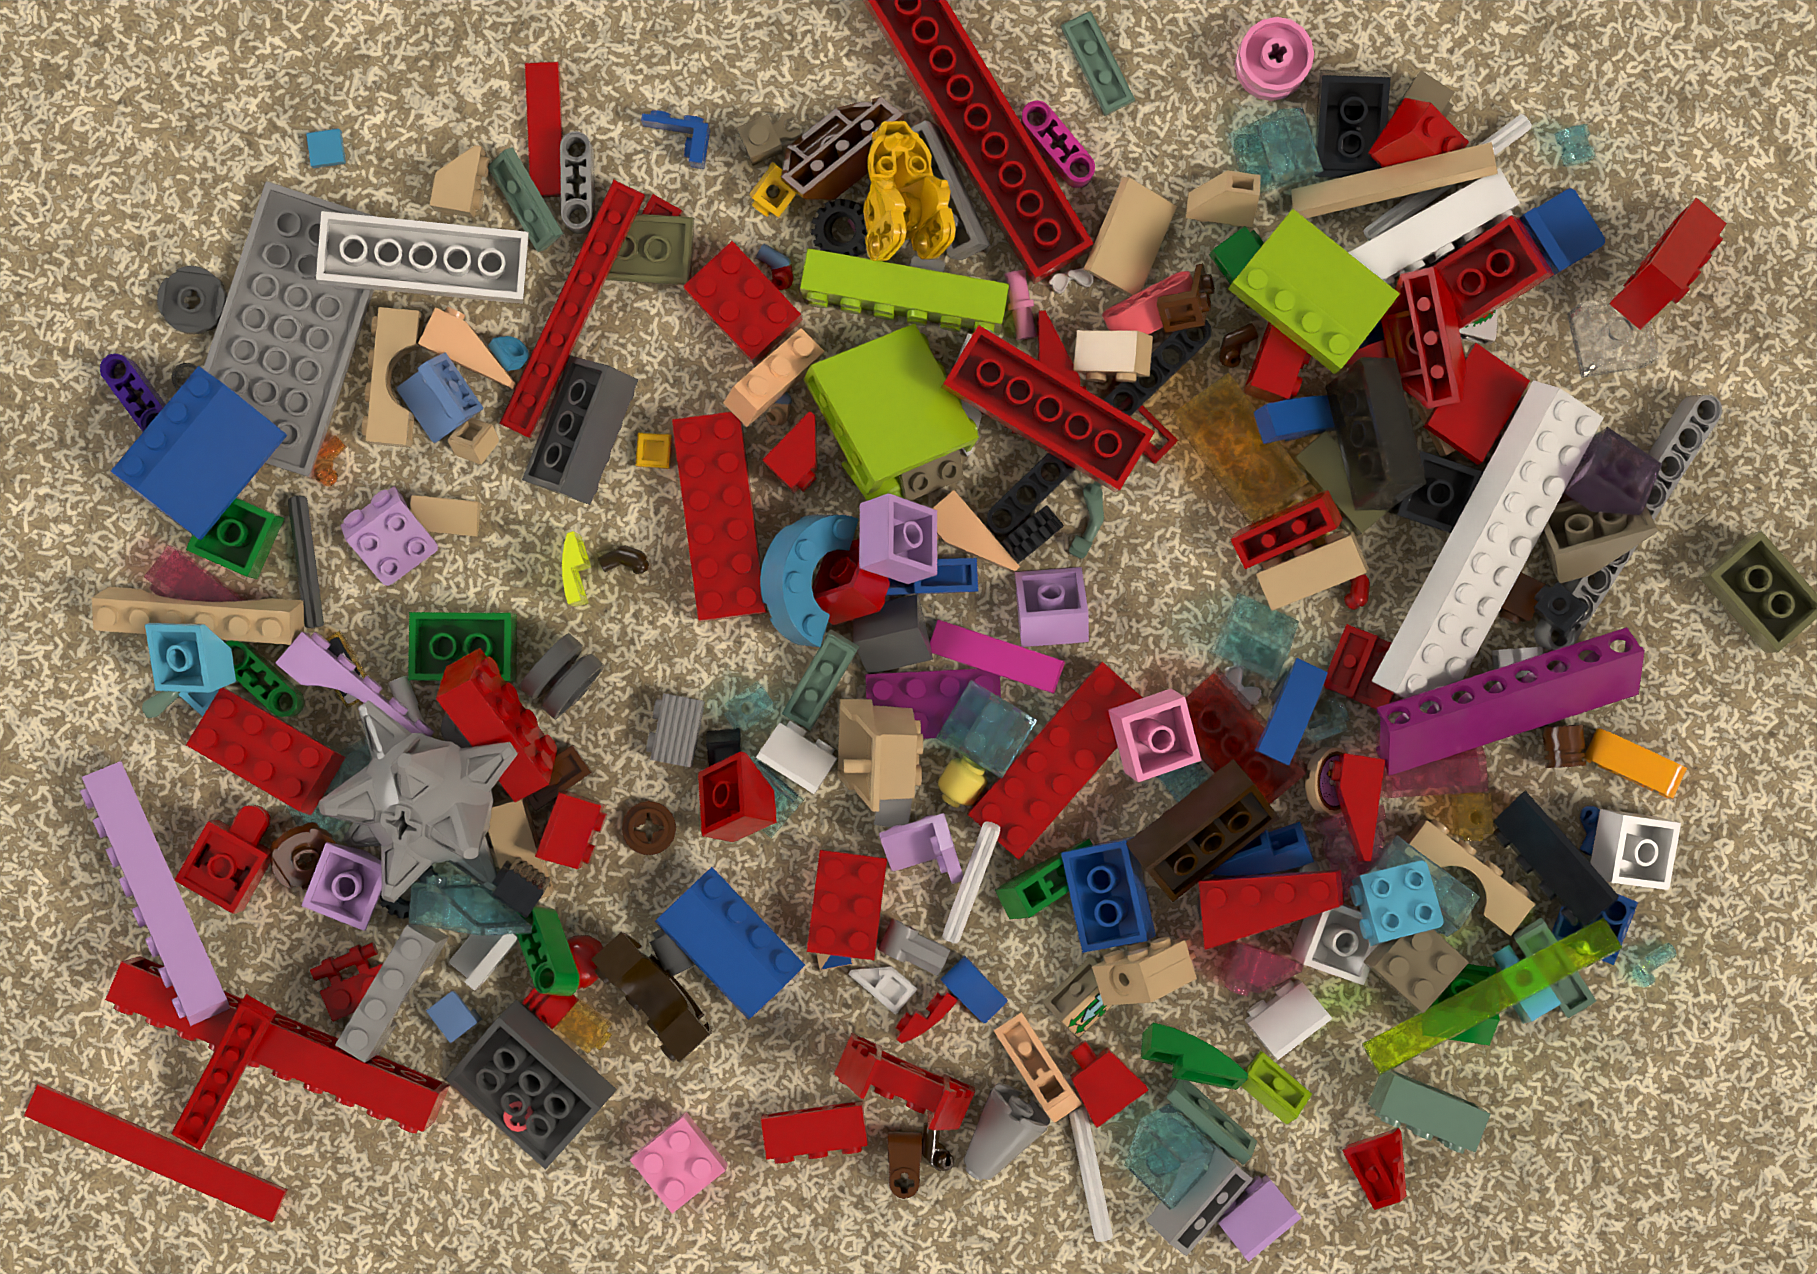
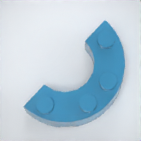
M826 514L803 516L792 525H786L771 542L761 569V596L763 603H766L772 616L770 621L773 626L789 641L802 646L821 647L830 615L823 611L814 599L811 586L813 571L818 561L827 552L850 550L858 518L847 515Z

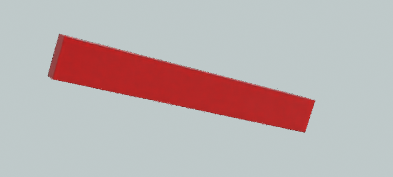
M613 179L499 424L528 438L532 437L645 198V194Z
M42 1083L37 1084L24 1114L29 1119L271 1223L275 1221L288 1191L284 1187Z

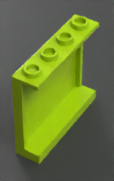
M915 323L810 365L803 379L867 495L879 490L884 481L961 448L969 452L979 439L977 426L965 413L961 399L941 388L946 380L945 369L934 358L930 351L927 337L925 334L920 333Z

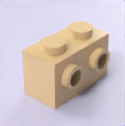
M1077 330L1074 371L1085 374L1086 380L1105 382L1106 376H1116V380L1121 382H1136V377H1149L1153 336L1140 331Z

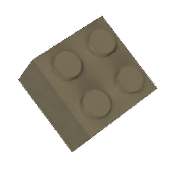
M1434 929L1379 944L1363 961L1411 1007L1421 1013H1424L1469 963Z

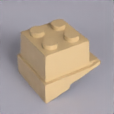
M840 699L837 776L848 790H855L872 811L879 812L880 800L915 798V786H921L922 782L919 754H923V734H921L920 720L914 719L913 708L873 706L872 699Z

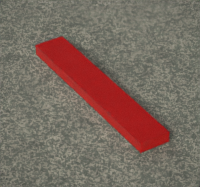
M248 994L243 997L171 1133L173 1136L201 1151L275 1016L276 1010Z

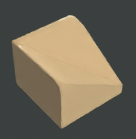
M470 418L456 428L448 438V442L455 455L481 465L499 441V437L492 424Z

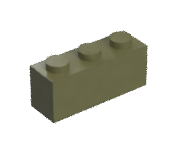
M1327 431L1320 434L1291 460L1295 464L1292 470L1296 476L1304 483L1309 481L1316 488L1317 492L1314 495L1327 489L1329 490L1343 519L1339 525L1347 533L1354 532L1357 536L1362 534L1392 508L1390 503Z

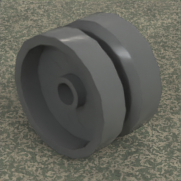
M570 633L563 636L541 657L519 686L531 699L541 697L552 688L545 696L541 708L555 720L582 698L605 667L593 654L583 656L573 665L579 657L583 645Z

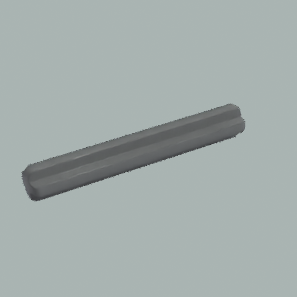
M293 496L288 498V508L300 597L304 605V626L306 628H318L324 625L308 500L305 496Z

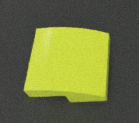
M575 531L568 532L565 538L562 554V578L568 605L579 607L588 604L579 571L591 568L582 535Z

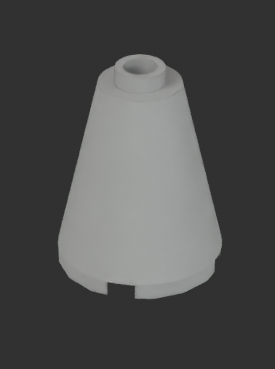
M998 1083L991 1089L964 1157L967 1173L979 1181L983 1179L991 1180L1046 1132L1050 1124V1118L1034 1100H1031L1029 1104L1018 1098L1022 1092L1007 1084Z

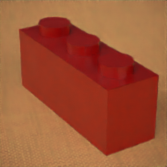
M1327 489L1237 530L1230 540L1244 568L1248 569L1337 529L1343 519Z
M863 1101L762 1114L761 1117L766 1160L774 1159L775 1164L795 1161L794 1156L808 1154V1159L824 1158L828 1156V1151L841 1150L842 1154H854L861 1152L863 1146H868Z

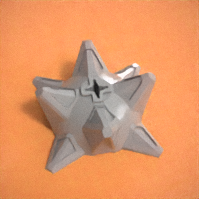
M370 700L358 706L372 759L364 769L319 801V810L324 816L353 822L344 836V841L348 847L381 846L382 898L394 903L431 864L446 861L453 864L488 890L495 888L496 886L491 883L496 877L497 872L485 835L490 828L493 805L491 789L518 754L512 744L505 742L461 748L453 742L441 741L428 737L423 733L409 732Z

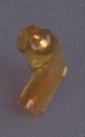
M336 435L320 449L314 465L313 475L315 479L327 487L332 486L338 480V474L333 470V460L347 448Z

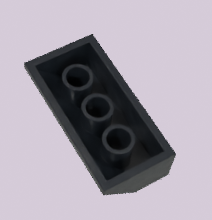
M1526 790L1493 820L1492 826L1495 830L1492 832L1494 838L1503 848L1510 846L1518 855L1514 859L1526 874H1529L1531 871L1541 881L1537 885L1538 888L1550 901L1556 898L1563 906V909L1560 911L1561 914L1573 927L1578 924L1584 929L1615 904L1619 895Z

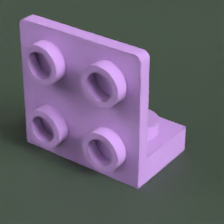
M944 813L936 816H925L919 821L906 825H896L887 831L879 833L891 871H897L937 859L941 874L948 872L951 884L962 881L964 876Z

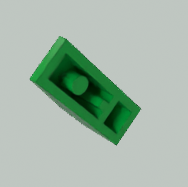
M1088 838L1067 848L1062 852L1090 846L1093 844L1090 838ZM1062 852L1023 871L995 889L1010 920L1030 918L1069 892L1061 855Z

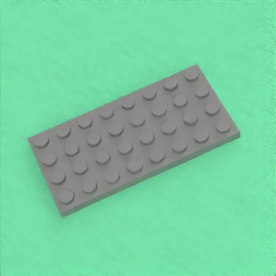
M266 181L203 369L229 387L287 434V437L265 463L312 478L374 292L373 289L318 284L316 272L321 211L365 216L373 215Z

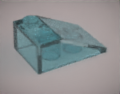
M428 875L426 876V881L414 882L411 885L409 923L480 936L531 933L532 926L516 911L493 897L492 890H488L480 883L471 882V877L468 875H451V880L447 881L445 876Z

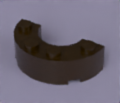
M620 932L591 959L597 966L594 971L605 984L609 985L612 983V985L627 994L625 996L626 1000L636 1011L642 1009L649 1018L647 1021L648 1026L658 1035L657 1037L663 1043L660 1046L662 1052L672 1062L676 1060L682 1062L712 1034V1028L708 1022L705 1025L701 1023L700 1019L704 1014L684 987L673 976L670 977L667 970L663 971L658 959L652 954L649 957L638 950L642 947L639 942L628 934Z

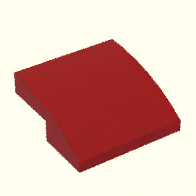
M1346 624L1327 670L1328 673L1323 685L1330 691L1376 710L1377 707L1390 704L1394 693L1372 682V679L1392 642Z

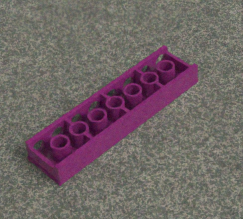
M1626 627L1377 707V713L1381 720L1380 746L1376 747V752L1380 759H1385L1386 773L1390 776L1639 695L1645 650L1643 647H1640ZM1617 640L1625 641L1624 652H1616L1611 649V643ZM1586 650L1593 651L1583 661L1579 658L1581 652ZM1552 661H1562L1552 671L1547 668V665ZM1520 671H1530L1521 679V682L1515 678L1516 674ZM1498 681L1489 692L1484 689V685L1487 682ZM1458 691L1467 692L1459 698L1458 702L1452 699L1453 694ZM1428 701L1436 702L1427 709L1426 713L1420 710L1423 703ZM1393 712H1403L1394 723L1388 720L1389 715Z

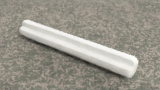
M986 821L982 825L945 925L942 937L951 943H958L960 941L998 839L1000 826L995 823Z
M1079 1107L1070 1112L1069 1117L1094 1238L1097 1242H1103L1112 1239L1113 1234L1088 1113L1085 1107Z

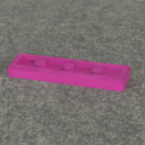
M937 620L930 641L933 654L1053 694L1055 693L1065 663L1063 660L941 620Z

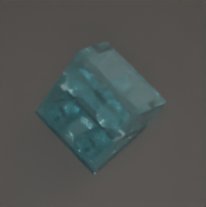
M1303 108L1280 109L1228 134L1240 172L1261 175L1260 194L1298 183L1323 172Z
M1237 593L1209 654L1269 682H1275L1290 652L1299 621L1277 610L1271 611L1270 607Z
M971 680L936 738L993 774L1003 778L1037 720Z

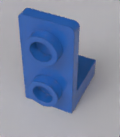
M652 110L650 114H642L641 122L643 127L693 134L692 138H686L684 157L689 158L691 168H705L710 128L708 123H703V118L685 115L684 119L670 118V113Z

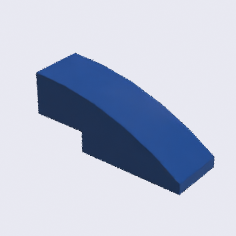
M1330 395L1301 397L1268 403L1253 412L1263 444L1284 439L1285 442L1322 434L1325 431L1340 430L1345 427L1336 398Z
M977 558L937 559V575L910 584L888 578L890 586L886 596L978 592Z
M1299 658L1295 659L1268 716V722L1255 751L1284 765L1290 764L1312 715L1328 672Z
M1299 821L1270 832L1266 829L1210 874L1229 876L1273 873L1313 863L1314 858L1309 839Z

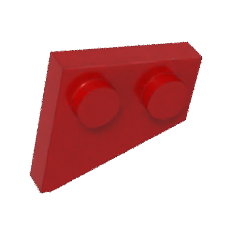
M1400 1128L1351 1143L1342 1150L1374 1210L1399 1203L1407 1196L1402 1132Z

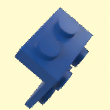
M1572 188L1566 189L1519 218L1554 273L1553 276L1605 244L1604 235L1577 192Z

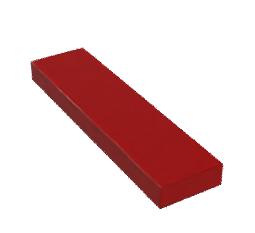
M559 62L525 63L529 174L542 198L561 197L560 144L563 139L560 64Z

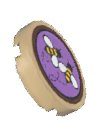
M1322 747L1314 753L1307 766V770H1311L1310 778H1305L1307 799L1314 810L1324 814H1339L1342 812L1335 792L1336 781L1331 780L1333 761H1339V756L1344 753L1348 754L1342 748Z

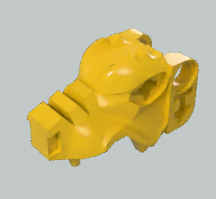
M884 121L876 132H872V145L868 155V172L871 186L864 202L863 210L867 230L865 243L868 255L872 261L889 260L903 245L905 240H911L913 251H917L920 259H937L952 244L955 238V221L952 209L948 208L951 194L948 181L940 180L933 175L931 168L932 155L928 147L919 137L918 133L914 132L905 121Z

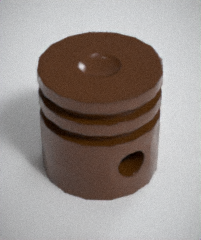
M1583 725L1542 727L1544 751H1547L1548 754L1544 755V759L1548 760L1545 768L1586 765V761L1582 760V757H1586L1585 752H1582V749L1585 748Z

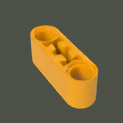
M1600 728L1596 729L1585 753L1586 757H1583L1589 763L1591 761L1598 764V767L1650 791H1658L1659 795L1672 800L1687 770L1681 764Z

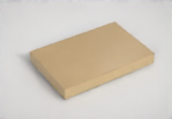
M1122 177L1083 270L1130 297L1141 292L1177 206L1130 177Z

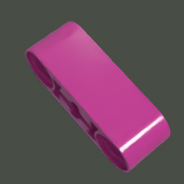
M1039 100L1029 102L1023 108L1021 124L1034 145L1069 186L1073 188L1087 186L1095 172L1093 158L1045 102ZM1033 112H1038L1044 116L1045 123L1040 126H1033L1028 122L1027 116ZM1050 126H1053L1050 133L1052 138L1056 142L1064 141L1063 151L1059 147L1054 150L1051 148L1053 140L1047 133ZM1065 153H1066L1067 156H1068V159L1066 160L1065 163H1062V161H1064V157H1065ZM1081 163L1086 166L1088 174L1081 178L1075 177L1071 173L1070 167L1073 164Z

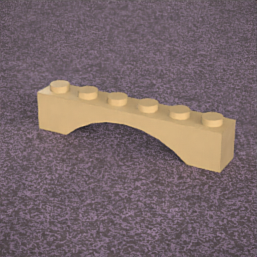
M107 587L92 597L93 630L146 634L145 624L148 623L205 624L221 640L291 645L299 634L304 632V605L302 600L268 598L236 602L190 601L162 597L142 589Z

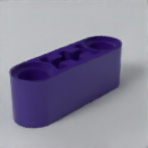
M116 353L109 354L102 360L100 364L101 376L143 432L164 408L166 403L133 360ZM124 363L126 372L123 377L116 379L114 369L118 364ZM132 386L135 390L142 392L141 399L151 408L146 409L145 406L136 403L137 395L132 389L127 387Z

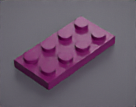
M981 669L865 674L866 699H872L873 706L913 708L914 719L920 720L923 739L1003 735L999 675Z

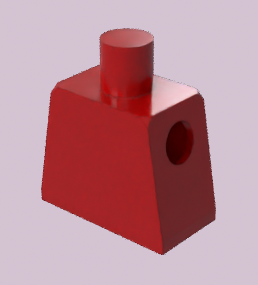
M1084 1040L1069 1052L1080 1066V1068L1070 1074V1077L1096 1128L1100 1127L1149 1090L1145 1083L1108 1047L1096 1055L1087 1041Z

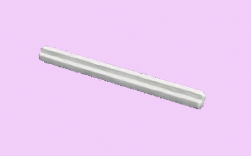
M1520 114L1479 145L1492 142L1494 154L1496 155L1528 132L1532 125L1524 114ZM1455 184L1409 195L1363 230L1364 235L1370 241L1412 217Z

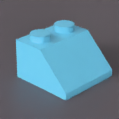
M145 624L155 691L211 693L236 682L231 648L205 624Z

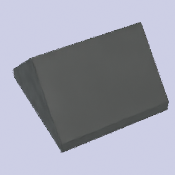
M919 594L886 601L880 611L853 619V643L860 646L857 652L867 674L933 660Z

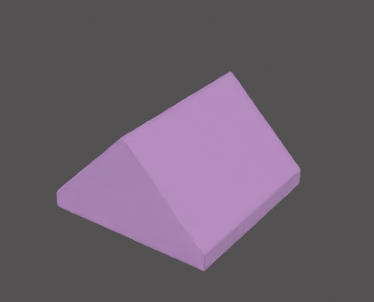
M326 842L301 906L366 931L382 891L381 860L366 850Z

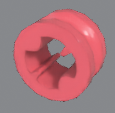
M515 1101L509 1104V1106L511 1108L518 1107V1109H520L522 1107V1102ZM529 1106L527 1109L528 1113L525 1115L526 1121L528 1117L534 1112L531 1106ZM504 1111V1122L509 1129L516 1132L527 1129L526 1124L520 1126V1122L514 1125L510 1120L513 1116Z

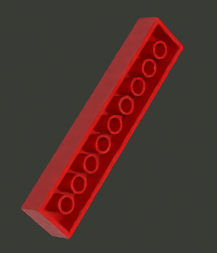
M862 0L1023 268L1026 270L1032 283H1038L1090 252L1094 245L1093 241L948 1Z
M141 956L121 961L105 998L106 1001L114 1004L113 1009L127 1015H133L134 1012L146 1017V1023L154 1027L165 1028V1025L178 1030L177 1035L179 1037L194 1042L200 1039L209 1043L208 1048L215 1051L243 998L224 991L230 1009L190 1026L186 1016L179 1018L172 1003V999L178 996L173 986L165 987L158 969L164 967L163 965ZM276 1013L248 1066L259 1068L260 1065L272 1069L271 1074L282 1080L291 1081L292 1078L304 1083L303 1087L313 1093L322 1094L325 1091L335 1095V1101L342 1105L354 1107L356 1104L367 1109L366 1113L373 1118L386 1120L388 1117L399 1122V1128L417 1134L418 1130L424 1132L435 1122L450 1087L448 1083L380 1055H376L364 1063L337 1047L335 1044L339 1038L279 1013Z

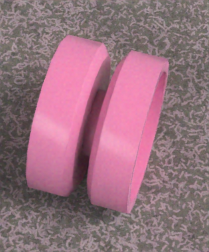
M1273 17L1261 20L1249 29L1237 50L1234 64L1237 79L1245 91L1258 99L1274 101L1288 97L1298 90L1312 68L1314 58L1312 40L1305 29L1291 19Z

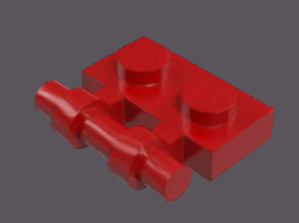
M374 942L364 946L358 944L351 947L348 953L335 959L332 956L321 961V965L310 969L315 981L327 977L332 985L319 991L332 1022L356 1011L384 964L382 963L373 968L370 967L367 959L378 955ZM356 965L359 974L343 980L339 971Z

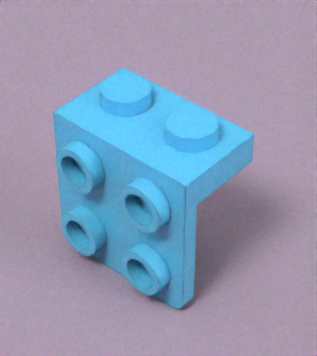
M1416 861L1360 875L1352 880L1353 886L1350 887L1353 904L1360 907L1363 918L1359 920L1360 930L1365 940L1369 939L1370 946L1437 929L1444 923L1430 871L1425 861Z

